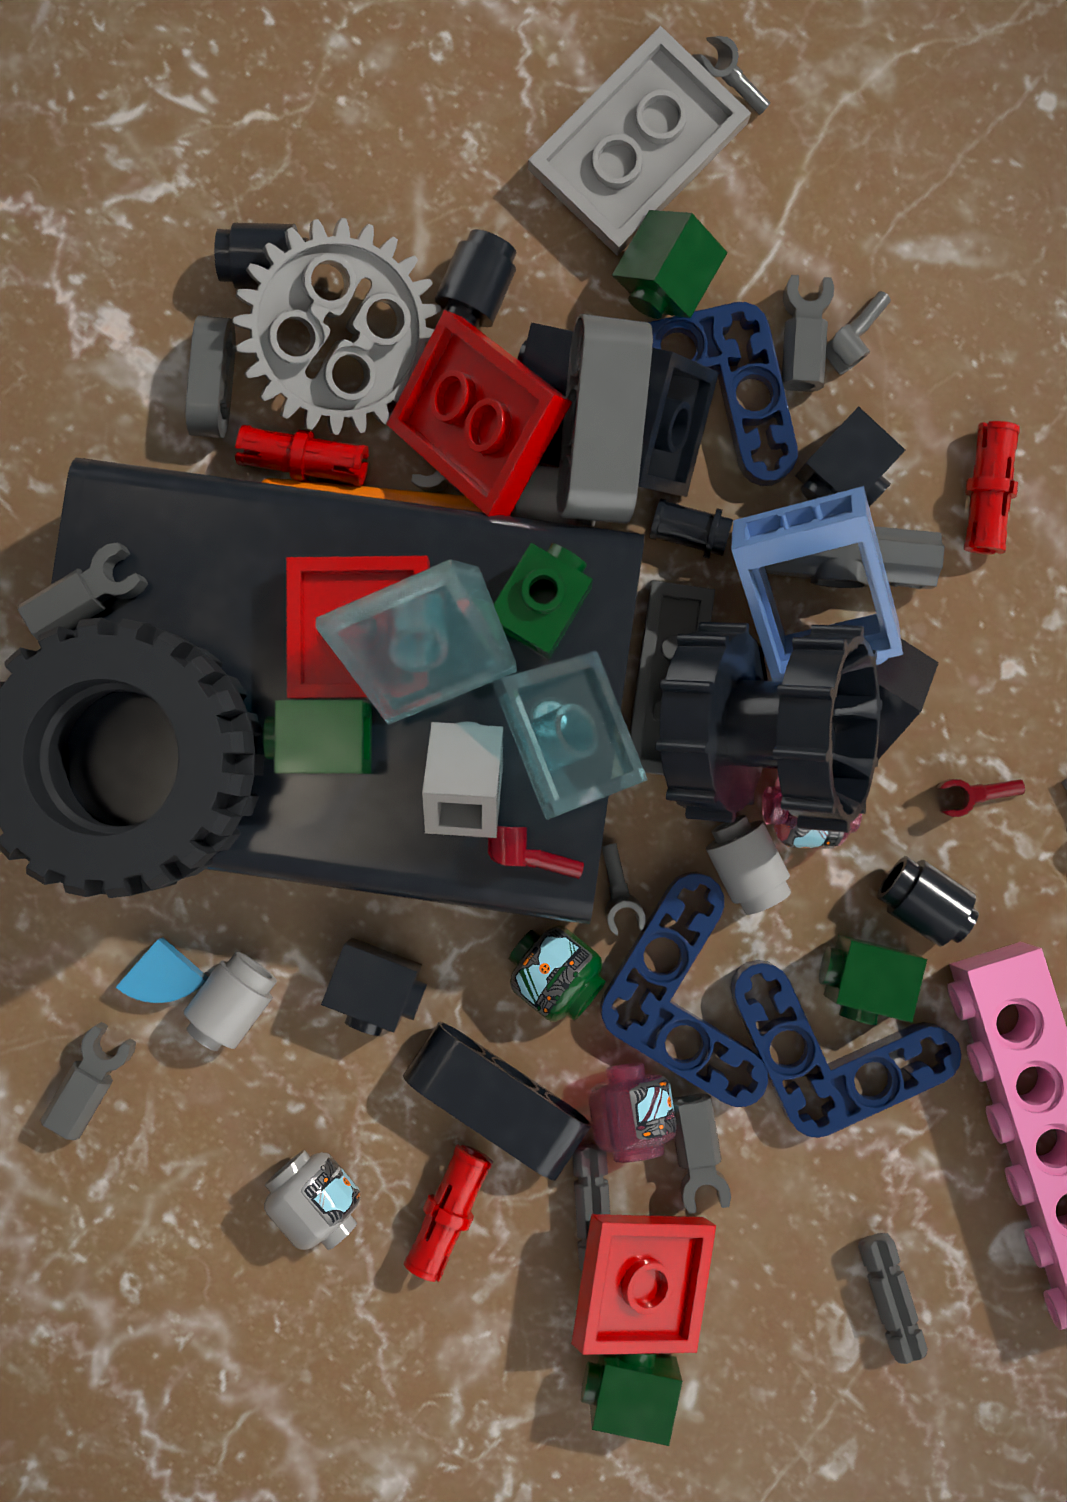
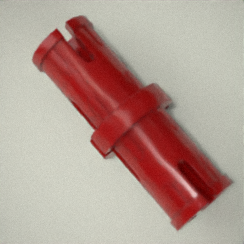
M988 421V424L985 422L978 424L977 451L973 477L966 481L965 493L970 496V511L964 550L977 554L992 555L1006 552L1008 514L1010 512L1011 499L1017 497L1019 485L1013 478L1020 426L1006 421Z
M245 424L240 427L237 434L235 448L244 449L243 453L237 452L235 454V460L239 466L248 465L289 472L292 480L303 482L307 481L309 476L352 483L354 486L361 487L365 481L368 462H362V459L369 457L367 445L360 444L358 446L317 439L313 431L299 429L294 435L253 428L251 425Z
M456 1145L436 1194H431L427 1197L423 1206L426 1216L417 1238L403 1263L405 1268L417 1277L430 1282L441 1281L444 1269L461 1231H468L474 1219L471 1209L482 1183L493 1165V1160L486 1154L466 1145Z

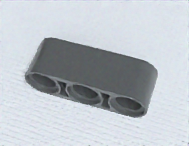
M581 313L577 317L571 340L566 398L572 401V404L563 419L556 504L560 517L627 524L633 516L638 493L652 357L653 334L651 324L648 322Z

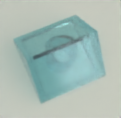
M452 559L316 617L315 628L387 724L517 672L516 661L480 568Z
M597 651L506 676L492 682L546 820L648 780Z

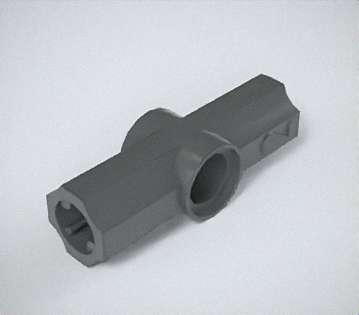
M874 526L890 586L915 589H933L937 587L938 578L943 568L945 548L942 543L941 533ZM858 543L764 566L767 574L811 578V583L819 586L863 588L868 585Z

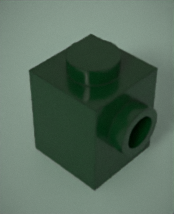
M649 210L612 276L630 293L628 301L642 314L654 319H660L663 314L691 318L728 252L693 213Z
M530 543L487 615L489 624L550 660L592 589L593 579L583 573L587 563L571 551L555 543H551L547 551Z
M275 700V716L266 717L263 730L266 759H275L274 773L371 774L372 704L363 700Z
M838 934L835 948L827 947L824 952L819 971V983L826 985L824 996L835 1004L841 1005L839 1015L870 1025H877L879 1015L912 1023L928 959L911 952Z
M662 1353L600 1354L598 1363L588 1361L582 1382L581 1402L590 1404L592 1430L669 1446L683 1382L677 1357Z

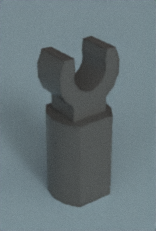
M791 275L783 291V303L792 318L785 322L781 377L785 390L814 392L824 388L828 322L822 319V314L826 311L834 296V284L831 277H824L819 285L818 299L807 301L800 296L798 291L799 275Z
M118 542L105 545L96 552L88 570L76 569L19 604L17 610L31 634L38 640L40 634L57 626L73 630L77 627L79 620L91 619L107 609L105 602L111 598L129 599L141 594L148 586L145 577L135 573L121 582H115L113 578L114 566L130 555L127 547Z
M103 1022L95 1025L85 1034L81 1045L83 1060L74 1061L40 1120L44 1127L68 1140L80 1139L113 1082L109 1074L129 1061L135 1052L136 1041L128 1039L122 1043L116 1055L106 1054L100 1046V1040L108 1027Z
M699 1093L673 1098L677 1129L673 1135L678 1165L688 1171L682 1179L680 1187L681 1198L689 1214L697 1212L694 1197L696 1190L703 1185L715 1187L721 1207H729L731 1201L730 1188L722 1173L717 1171L715 1165L721 1162L722 1157L711 1095Z

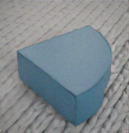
M162 937L157 939L116 988L136 1000L150 1003H165L181 999L198 990L209 977Z

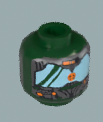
M563 926L552 927L541 936L533 929L530 930L515 946L508 958L516 965L510 979L511 989L550 1022L560 1021L566 1016L573 1021L577 1020L606 983L599 976L602 970V959L599 954Z

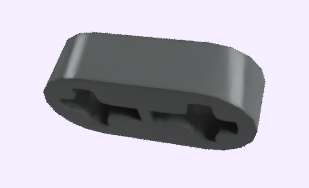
M198 315L195 319L192 332L185 409L187 430L191 436L224 438L227 433L236 352L235 326L232 324L231 318Z

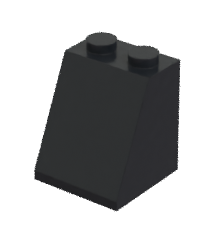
M531 322L528 338L522 344L517 360L566 397L573 331ZM652 348L638 487L687 497L719 372L672 351ZM563 420L540 462L559 467Z

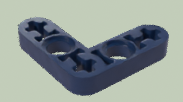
M734 302L695 311L691 318L673 316L648 322L652 327V348L661 349L662 340L672 333L685 334L693 340L696 347V355L692 358V361L719 372V385L738 466L743 476L751 483L759 486H772L781 482L795 466L798 458V446L772 334L765 314L753 304ZM732 321H740L743 330H754V334L750 336L746 346L749 364L731 372L729 365L737 366L741 355L737 341L735 339L725 340L724 335L729 332ZM759 357L763 360V364L751 363ZM747 379H756L763 382L770 392L769 405L760 411L744 409L736 398L737 386ZM774 417L778 425H769L765 431L768 445L771 450L781 449L784 456L775 463V471H767V466L764 462H753L751 457L758 451L761 444L758 428L745 433L743 425L758 426Z
M698 872L684 873L676 877L667 887L606 988L600 1002L601 1017L607 1030L618 1039L723 1103L733 1107H747L756 1103L766 1091L768 1071L763 1061L747 1046L671 1001L721 918L725 907L724 894L720 886L711 877ZM699 884H702L707 888L704 893V899L711 903L705 914L699 911L691 914L684 927L697 932L692 941L688 943L675 929L659 924L666 913L677 922L685 908V904L678 899L679 893L683 888L694 891L698 888ZM666 937L673 940L679 948L680 958L678 963L672 970L666 973L651 971L644 962L646 946L656 938ZM636 968L640 975L648 982L664 987L658 996H655L647 988L639 1002L641 1010L645 1013L644 1018L640 1022L630 1018L625 1025L617 1023L619 1013L613 1006V1002L618 997L628 1001L633 996L639 984L633 979H627L631 970ZM680 1025H688L695 1028L701 1036L699 1051L693 1057L686 1060L673 1058L666 1051L665 1041L667 1035L673 1028ZM716 1041L724 1045L716 1052V1055L722 1061L732 1067H738L743 1060L749 1062L746 1070L753 1080L748 1087L737 1084L732 1091L727 1090L729 1081L720 1070L710 1064L707 1068L706 1076L697 1073L710 1060Z
M753 960L740 966L732 977L730 987L732 999L756 1052L768 1071V1078L783 1111L793 1126L808 1137L820 1138L829 1136L942 1084L953 1077L960 1066L962 1054L958 1041L948 1031L934 1023L928 1022L912 1024L827 1063L794 989L781 969L768 961ZM755 974H759L766 981H776L777 986L769 991V997L775 1010L782 1014L789 1007L792 1015L789 1017L772 1019L759 1031L756 1022L769 1019L763 1006L755 998L746 1000L744 993L752 989L750 978ZM782 1031H796L801 1035L804 1042L802 1056L793 1064H778L772 1059L770 1053V1045L773 1038ZM924 1038H927L936 1045L942 1044L943 1049L935 1054L938 1064L930 1068L922 1061H915L903 1067L911 1076L907 1081H903L900 1068L889 1056V1053L895 1050L897 1051V1056L904 1061L918 1056L922 1052L920 1041ZM866 1063H881L888 1075L887 1085L884 1090L874 1096L861 1095L856 1090L854 1083L855 1074L858 1069ZM814 1066L817 1067V1074L805 1075L806 1073L811 1071L814 1068ZM805 1075L811 1089L820 1098L829 1097V1101L821 1106L824 1116L814 1121L808 1113L799 1115L798 1110L806 1106L803 1093L795 1081H792L784 1088L783 1080L795 1079Z

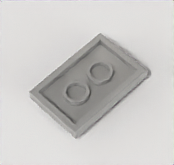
M660 26L528 159V170L618 256L631 243L648 211H662L748 124L751 112Z

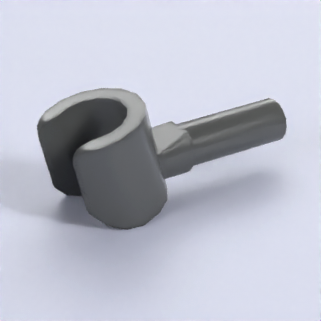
M723 36L707 37V41L718 52L716 66L713 67L710 60L701 54H694L692 56L714 78L721 77L759 115L762 114L771 102L748 80L743 71L737 66L739 55L735 42Z
M879 291L858 318L854 319L851 324L842 327L827 344L826 358L839 375L849 371L870 353V350L861 340L860 336L870 328L890 303L891 299L885 292Z
M617 843L602 846L610 883L611 899L605 907V917L609 928L618 936L614 921L615 914L619 909L629 907L636 911L635 916L641 931L645 925V914L639 901L630 895L628 885L625 883Z

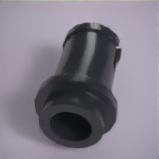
M660 498L652 523L650 538L655 540L657 538L704 551L703 557L707 559L710 558L711 553L723 556L733 519L721 516L723 509L717 508L715 514L667 502L666 499Z

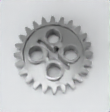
M340 218L337 221L333 236L327 237L319 219L313 220L310 223L309 229L310 240L304 242L294 228L287 229L285 238L289 251L284 253L275 245L267 243L263 250L271 264L269 270L251 263L246 269L250 277L259 284L257 290L238 289L236 292V297L251 306L250 314H243L232 318L233 325L250 330V339L236 345L235 351L239 353H254L257 360L245 371V377L253 378L265 375L269 382L263 388L259 397L263 401L274 398L278 394L285 397L280 416L286 419L293 415L299 407L305 409L304 428L313 430L321 415L327 417L330 434L339 435L344 417H349L352 426L358 433L366 431V414L370 412L376 420L386 425L390 418L386 404L392 402L394 405L397 404L424 351L425 342L429 341L434 329L426 327L425 319L441 311L440 305L422 304L420 295L433 284L431 279L412 282L408 276L418 261L416 256H411L398 263L392 258L398 239L393 236L379 248L374 246L373 225L367 224L361 230L357 239L350 238L346 218ZM320 264H329L335 267L343 277L344 289L341 296L335 301H327L319 297L312 287V272ZM363 278L368 279L371 287L346 323L345 328L353 334L351 341L345 339L336 341L327 353L322 367L315 378H308L305 370L330 334V328L323 323L325 316L334 318L341 315L349 304L359 282ZM374 302L388 304L394 310L397 317L395 331L386 339L375 336L367 324V312ZM285 319H296L308 328L310 345L303 355L291 356L279 347L276 332L279 325ZM342 356L355 358L361 364L364 373L361 386L351 393L341 391L335 385L332 378L334 364Z

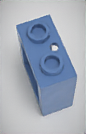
M864 486L733 520L731 550L772 681L783 682L786 666L793 651V638L810 635L811 629L785 635L764 566L858 543L876 614L831 625L864 626V638L869 642L872 650H877L876 665L885 662L888 658L903 655L899 621Z

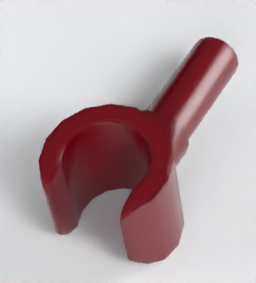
M947 779L937 786V789L958 786L964 792L965 800L962 806L954 810H940L941 813L951 817L967 815L975 804L984 803L986 800L1018 796L1025 793V784L1021 779L987 785H969L960 779Z
M497 826L496 838L488 837V855L497 864L538 867L576 879H580L584 862L542 850L527 849V827Z

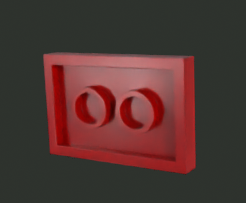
M444 310L386 425L487 516H510L572 401L466 319Z

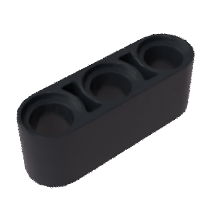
M444 1022L437 1023L403 1074L404 1080L422 1096L538 1174L550 1180H556L592 1127L591 1122L571 1105L461 1031Z

